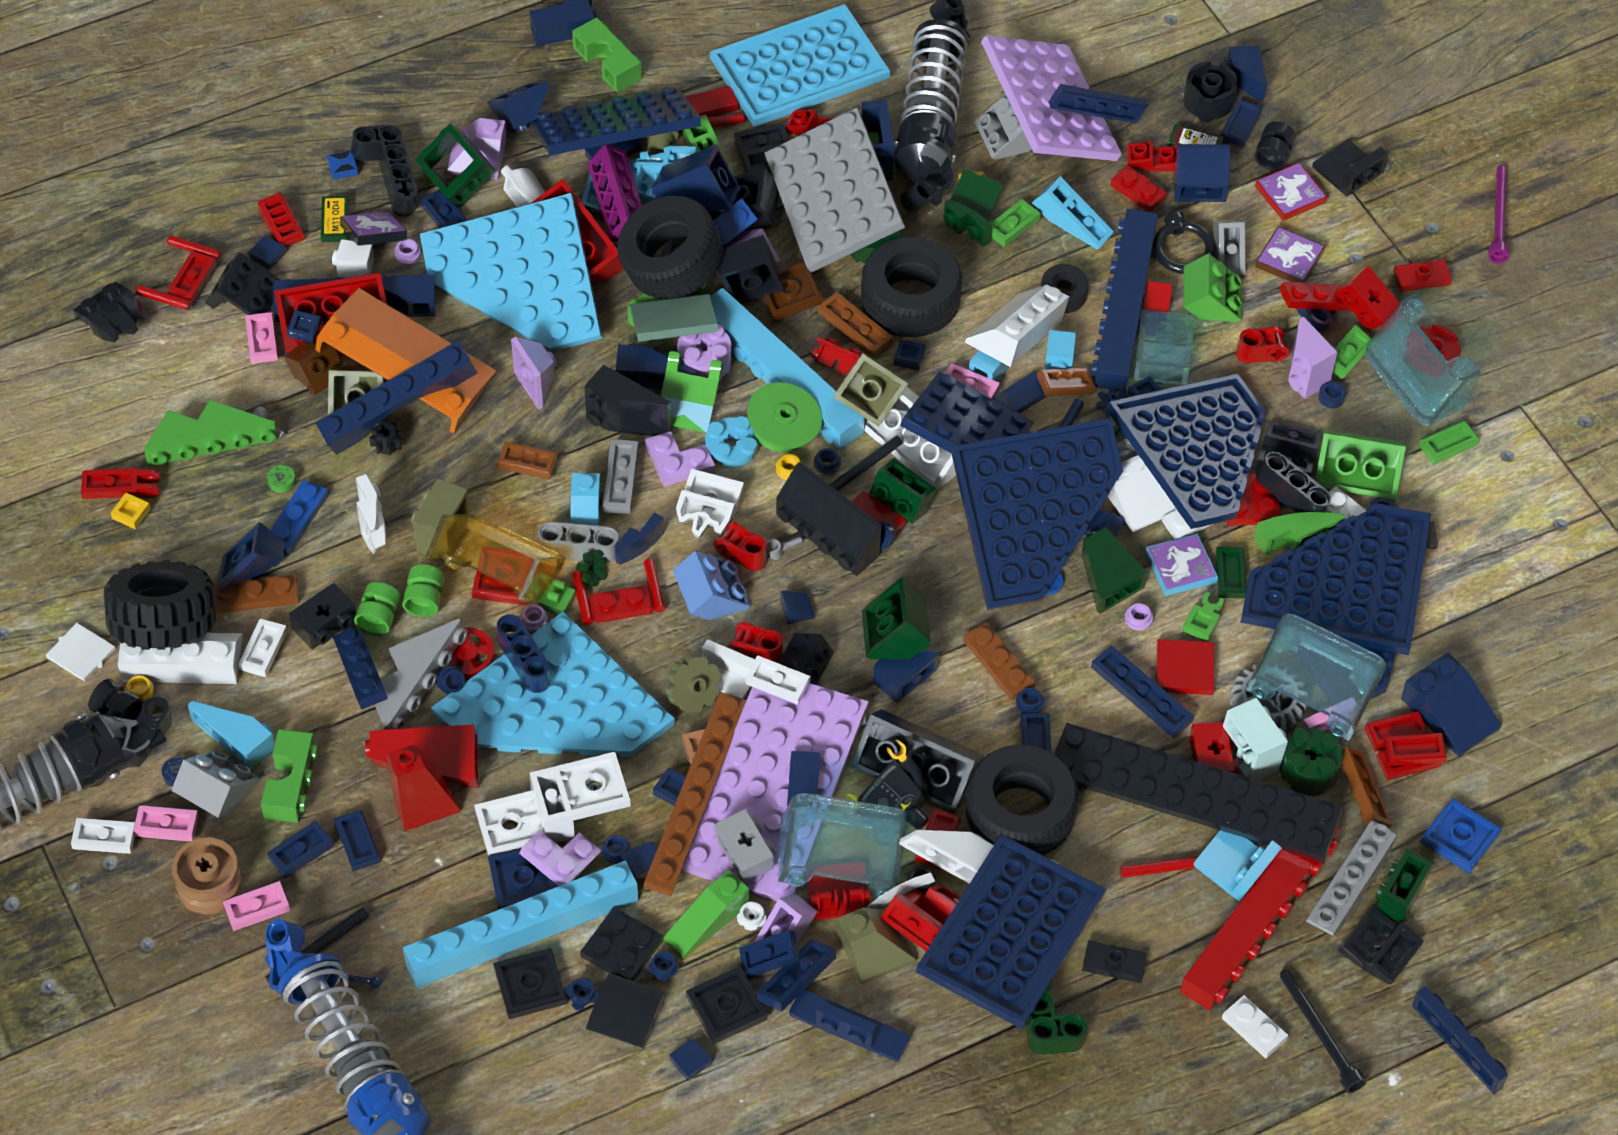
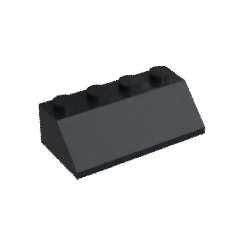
M801 462L797 463L776 497V514L783 522L789 523L796 528L803 538L810 539L815 543L822 553L829 554L838 561V564L844 570H849L858 576L880 555L881 524Z
M879 709L870 714L851 767L877 778L893 759L898 763L899 759H895L888 754L887 747L891 749L892 753H898L901 746L896 740H900L906 747V754L913 758L922 771L926 786L923 796L926 801L955 814L967 794L971 773L984 755L885 710Z

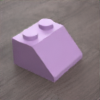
M1304 317L1299 319L1288 382L1294 391L1299 392L1306 399L1318 392L1324 383L1331 381L1337 351Z

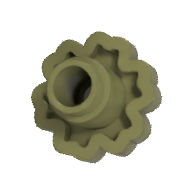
M699 654L686 655L683 663L675 662L667 674L670 684L667 685L665 692L668 695L669 701L679 706L684 712L699 713L702 711L704 704L707 706L712 705L715 698L719 695L720 690L716 684L721 680V674L718 672L717 665L709 662L704 656Z

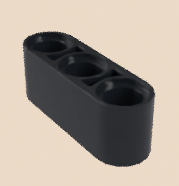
M1278 452L1268 453L1256 472L1257 481L1295 513L1325 512L1331 502L1330 493Z

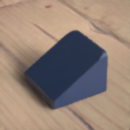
M781 591L780 602L787 624L815 618L808 593Z
M647 842L622 853L620 857L622 861L626 860L635 879L646 878L657 848L653 842Z

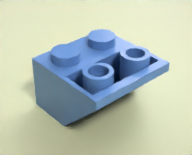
M694 551L673 569L690 615L712 620L744 611L751 607L746 596L747 591L741 584L737 574V567L729 560Z

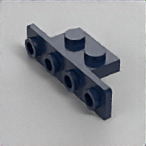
M804 990L796 997L789 1010V1015L793 1018L895 1062L900 1061L910 1041V1035L807 990Z

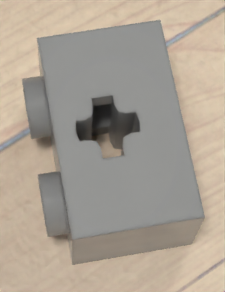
M746 809L714 824L715 838L743 883L774 869L773 857L776 856L774 847L769 840L764 841L760 834L762 828L755 816L751 818Z

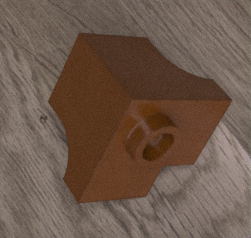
M304 342L283 357L294 379L301 381L307 387L310 394L317 395L328 387L329 369L342 362L335 348L329 344H326L319 353L315 350L316 343L309 344Z

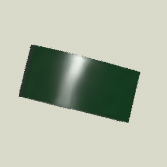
M949 199L945 201L943 219L948 227H952L958 235L967 231L969 236L973 240L976 239L982 247L991 243L992 225L985 218L963 204Z

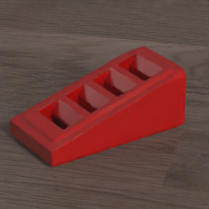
M280 192L258 201L259 214L276 242L288 247L305 240L302 230ZM291 230L294 231L293 233H290V234L285 235V236H283V237L281 236V234H284V233L289 232V231H291Z

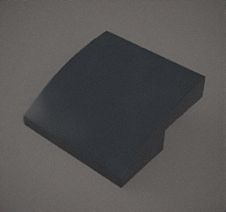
M784 123L736 132L733 137L746 173L765 168L768 172H771L765 152L789 141Z
M1270 420L1256 468L1260 467L1268 453L1278 452L1307 475L1311 476L1322 433Z
M1373 906L1364 915L1338 951L1369 974L1388 984H1392L1424 940L1402 921L1396 925L1377 907Z
M608 973L594 1004L586 1029L644 1049L653 1022L657 1020L666 992Z

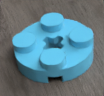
M743 416L724 418L708 425L705 444L714 462L716 459L718 462H722L725 467L736 468L744 466L753 460V456L759 450V441L753 433L748 418ZM729 439L737 440L735 446L725 442Z

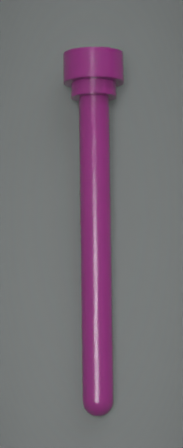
M1499 165L1496 171L1494 241L1488 248V259L1497 264L1507 262L1510 248L1505 242L1507 168L1505 165Z

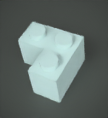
M1257 698L1227 710L1223 727L1238 747L1236 757L1240 774L1260 781L1278 773L1288 741L1284 731L1278 728L1272 720L1269 710L1262 706Z

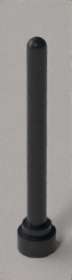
M1287 969L1280 972L1282 982L1340 1070V1083L1346 1093L1350 1094L1360 1090L1366 1085L1367 1078L1361 1069L1350 1065L1292 973Z

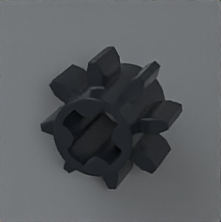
M382 421L371 429L372 436L369 437L370 446H376L377 454L382 453L390 456L397 449H402L401 441L404 440L403 430H397L395 422L392 424Z

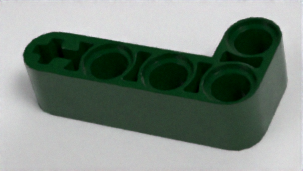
M1050 984L1037 1005L1043 1007L1044 1010H1034L1025 1025L1029 1048L1037 1054L1078 1051L1085 1043L1087 1022L1078 1014L1055 1015ZM1074 1030L1078 1035H1070L1066 1031ZM1037 1033H1045V1034H1047L1049 1037H1047V1038H1041V1037L1037 1036L1036 1034H1037Z

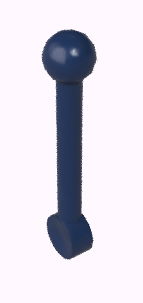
M347 974L349 981L370 984L373 988L380 987L382 983L378 976L367 978Z

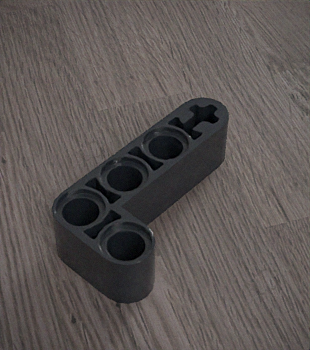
M394 125L361 126L356 128L352 136L351 154L359 161L378 160L393 212L404 217L412 215L416 206L417 186L400 129Z

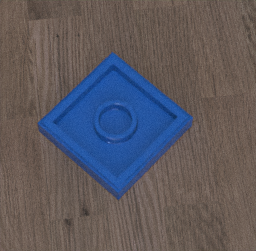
M1452 798L1421 837L1420 843L1470 874L1498 838L1502 828Z

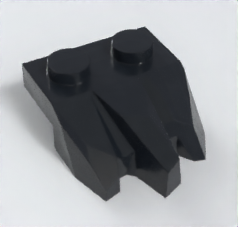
M116 281L104 286L100 292L83 300L79 306L73 309L76 318L89 325L94 335L102 340L114 343L119 339L118 335L120 333L134 335L139 330L135 323L147 320V311L134 294Z

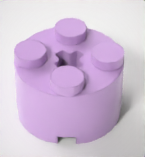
M718 324V331L679 337L677 352L682 356L681 363L696 369L697 376L709 377L712 360H719L724 365L720 381H722V377L726 373L728 375L731 369V341L721 325Z

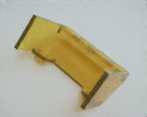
M471 514L442 515L426 554V557L430 559H444V564L451 568L460 570L461 566L471 567L514 587L513 591L517 593L518 600L530 604L541 599L561 571L566 557L551 549Z

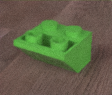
M1208 253L1184 266V308L1200 320L1239 322L1242 320L1243 307L1242 279L1224 266L1221 261H1218Z

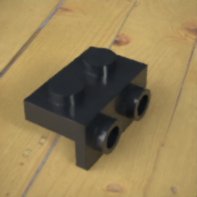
M794 633L778 664L809 675L810 683L817 685L833 655V650L822 634Z

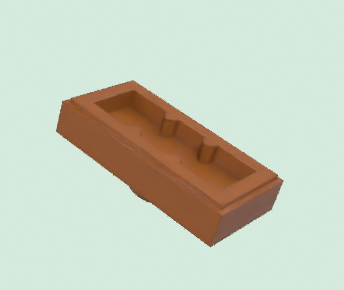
M1087 368L1039 370L1037 374L1045 396L1093 394L1096 389Z
M505 441L497 467L498 469L550 480L558 460V453Z

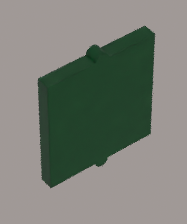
M964 169L950 200L969 207L988 221L1001 193L1003 184L988 179L985 174L978 175Z

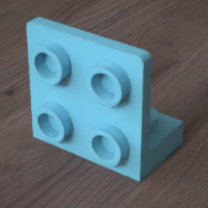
M1220 830L1193 865L1236 900L1240 901L1282 847L1273 840L1266 849L1262 846L1257 847L1247 838Z

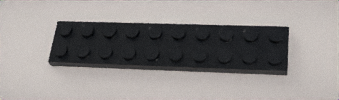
M1066 723L1054 752L1070 768L1078 787L1269 845L1273 840L1282 847V850L1321 862L1325 861L1343 812V806L1070 723Z

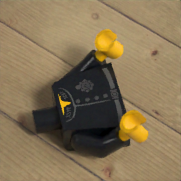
M896 740L901 746L900 751L894 754L887 747V752L891 757L899 759L898 763L893 759L858 798L852 794H844L850 799V805L846 808L843 804L838 803V808L847 812L852 811V816L868 828L880 830L895 828L899 831L908 822L916 830H921L929 821V817L920 810L926 802L923 796L926 786L922 771L913 758L906 754L905 745L900 740Z

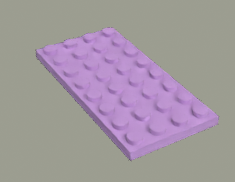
M809 683L797 705L752 687L734 730V736L682 871L711 881H715L728 870L738 877L715 838L714 824L746 809L751 818L754 816L757 818L762 828L760 833L764 841L769 840L776 852V856L773 857L774 869L744 883L749 888V893L776 902L779 898L796 894L868 709V701ZM791 751L820 752L817 810L787 808Z

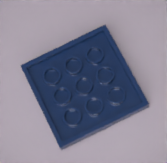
M939 371L905 414L900 426L951 453L950 449L953 446L1029 433L1034 422L1029 420L1024 414L1005 407L1000 401L990 399L981 394L976 388L966 386L957 381L952 375Z

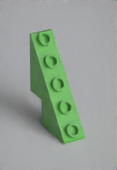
M209 400L198 420L168 410L146 444L144 451L148 465H162L177 460H188L192 457L216 454L221 451L270 443L278 440V433L275 421Z

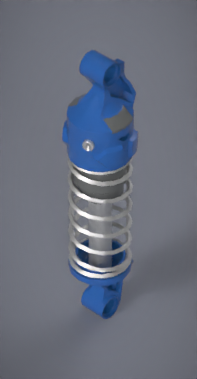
M281 919L271 921L266 929L268 955L265 957L271 969L269 988L280 993L286 1003L299 1005L294 1014L295 1020L301 1023L310 1022L304 1032L305 1038L311 1041L321 1040L315 1049V1056L321 1059L331 1058L325 1068V1073L330 1077H337L336 1093L345 1095L347 1098L345 1108L350 1125L355 1126L360 1135H425L431 1121L422 1103L421 1095L414 1090L405 1073L401 1071V1066L395 1061H390V1047L385 1043L379 1042L381 1038L380 1030L373 1024H369V1011L363 1006H359V994L352 988H348L350 984L349 978L343 972L339 959L329 953H302L301 948L305 941L304 929L300 925ZM342 978L344 987H336ZM342 991L338 999H336L333 992ZM347 992L353 996L354 1005L340 1006ZM310 1003L316 1015L307 1018L300 1017L301 1010ZM353 1009L347 1017L344 1010ZM357 1010L364 1015L365 1023H350ZM321 1021L326 1033L316 1036L310 1035L312 1027ZM362 1028L359 1034L357 1035L354 1029ZM367 1028L374 1032L375 1041L361 1039ZM331 1039L337 1050L322 1054L320 1049Z

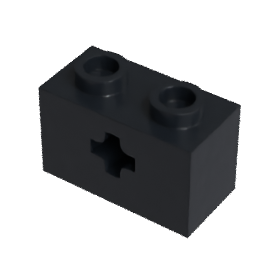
M333 583L289 613L291 628L313 650L319 645L326 644L332 636L342 629L349 628L354 623L356 608L355 603Z

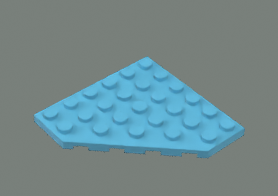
M571 193L420 234L427 275H434L436 288L446 291L452 297L468 306L471 305L491 319L503 323L523 337L541 343L550 352L603 339L576 208Z
M564 612L531 634L549 664L550 686L544 692L533 693L529 691L504 654L465 682L460 691L450 693L431 707L432 714L444 726L474 724L478 731V750L481 747L497 748V751L521 752V749L538 750V753L562 754V751L579 752V755L590 756L615 752L620 754V757H633L675 725V718Z

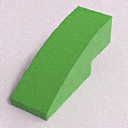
M1303 512L1273 517L1257 523L1254 540L1264 555L1288 545L1293 551L1304 545L1306 540L1323 532L1325 534L1334 529L1336 524L1345 520L1343 514L1329 512Z

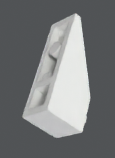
M915 830L899 841V844L969 884L994 846L978 834L958 831Z

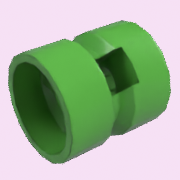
M425 564L411 567L402 602L406 612L417 617H432L437 614L441 600V591L445 581V574L440 569Z
M372 582L366 586L361 599L362 603L358 607L354 622L364 632L373 635H385L390 630L394 619L393 614L397 611L401 594L394 587L386 583Z

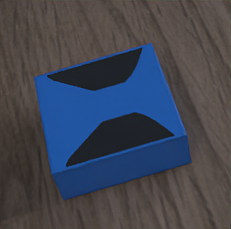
M351 150L327 155L333 180L358 175L356 162L351 154Z

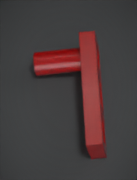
M917 889L911 890L905 897L898 892L880 918L924 951H927L943 924L919 907L924 898L921 891Z

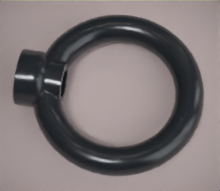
M1173 212L1165 217V226L1157 232L1153 241L1154 255L1164 268L1175 273L1184 274V266L1187 265L1171 260L1164 252L1163 244L1170 234L1180 235L1185 231L1195 233L1205 244L1204 255L1209 253L1214 257L1215 242L1211 233L1198 223L1186 221L1183 212Z

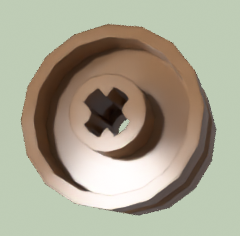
M212 837L197 838L186 843L176 853L172 862V875L176 884L177 894L182 904L189 910L203 915L217 914L225 910L223 901L240 895L242 876L238 859L233 848L223 840Z

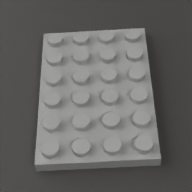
M858 108L765 152L806 267L811 273L905 228Z

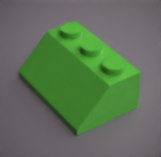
M1323 429L1315 481L1327 489H1333L1337 486L1344 492L1396 500L1406 449L1405 442Z

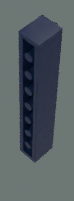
M1127 209L1125 219L1120 218L1117 234H1122L1121 239L1116 238L1114 254H1118V259L1112 258L1110 274L1115 275L1114 279H1108L1106 294H1111L1110 299L1105 298L1102 312L1107 317L1106 319H1101L1098 333L1103 335L1102 340L1097 339L1094 354L1099 356V360H1093L1091 376H1096L1094 384L1096 388L1109 390L1112 387L1115 391L1126 392L1155 235L1157 213Z

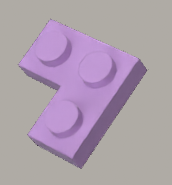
M671 431L645 439V446L663 487L688 480L691 469L706 473L715 472V464L706 444L680 452Z
M539 830L522 847L519 854L556 885L561 886L576 880L598 858L601 850L580 832L562 849Z

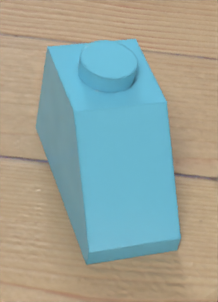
M572 473L571 524L599 526L601 495L599 473Z

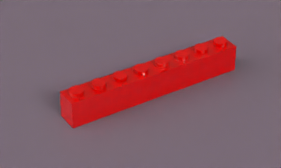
M1338 827L1327 853L1330 857L1333 856L1340 844L1337 840L1340 831ZM1280 849L1184 976L1180 992L1209 1011L1213 1009L1217 1002L1222 1004L1230 992L1228 988L1233 981L1236 983L1240 981L1246 971L1245 964L1249 959L1254 961L1262 949L1260 944L1265 938L1267 940L1272 938L1278 928L1277 921L1280 917L1285 919L1294 906L1292 901L1296 896L1301 898L1309 886L1307 881L1311 876L1317 877L1325 862Z

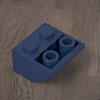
M1178 144L1173 172L1174 202H1226L1229 187L1230 145Z

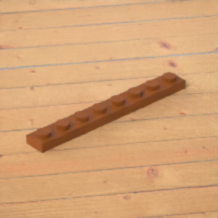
M723 692L719 693L644 881L645 888L672 897L747 700Z

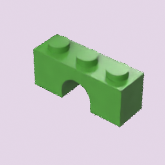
M595 18L572 30L573 48L587 63L596 58H606L601 61L602 78L616 93L641 80L642 62L637 55H633L621 39L618 40L608 25H604L598 18Z
M278 729L273 750L275 769L291 772V774L281 780H266L261 801L264 819L299 823L301 812L306 811L308 797L305 795L306 788L312 785L313 770H311L312 762H317L319 746L314 743L313 733Z

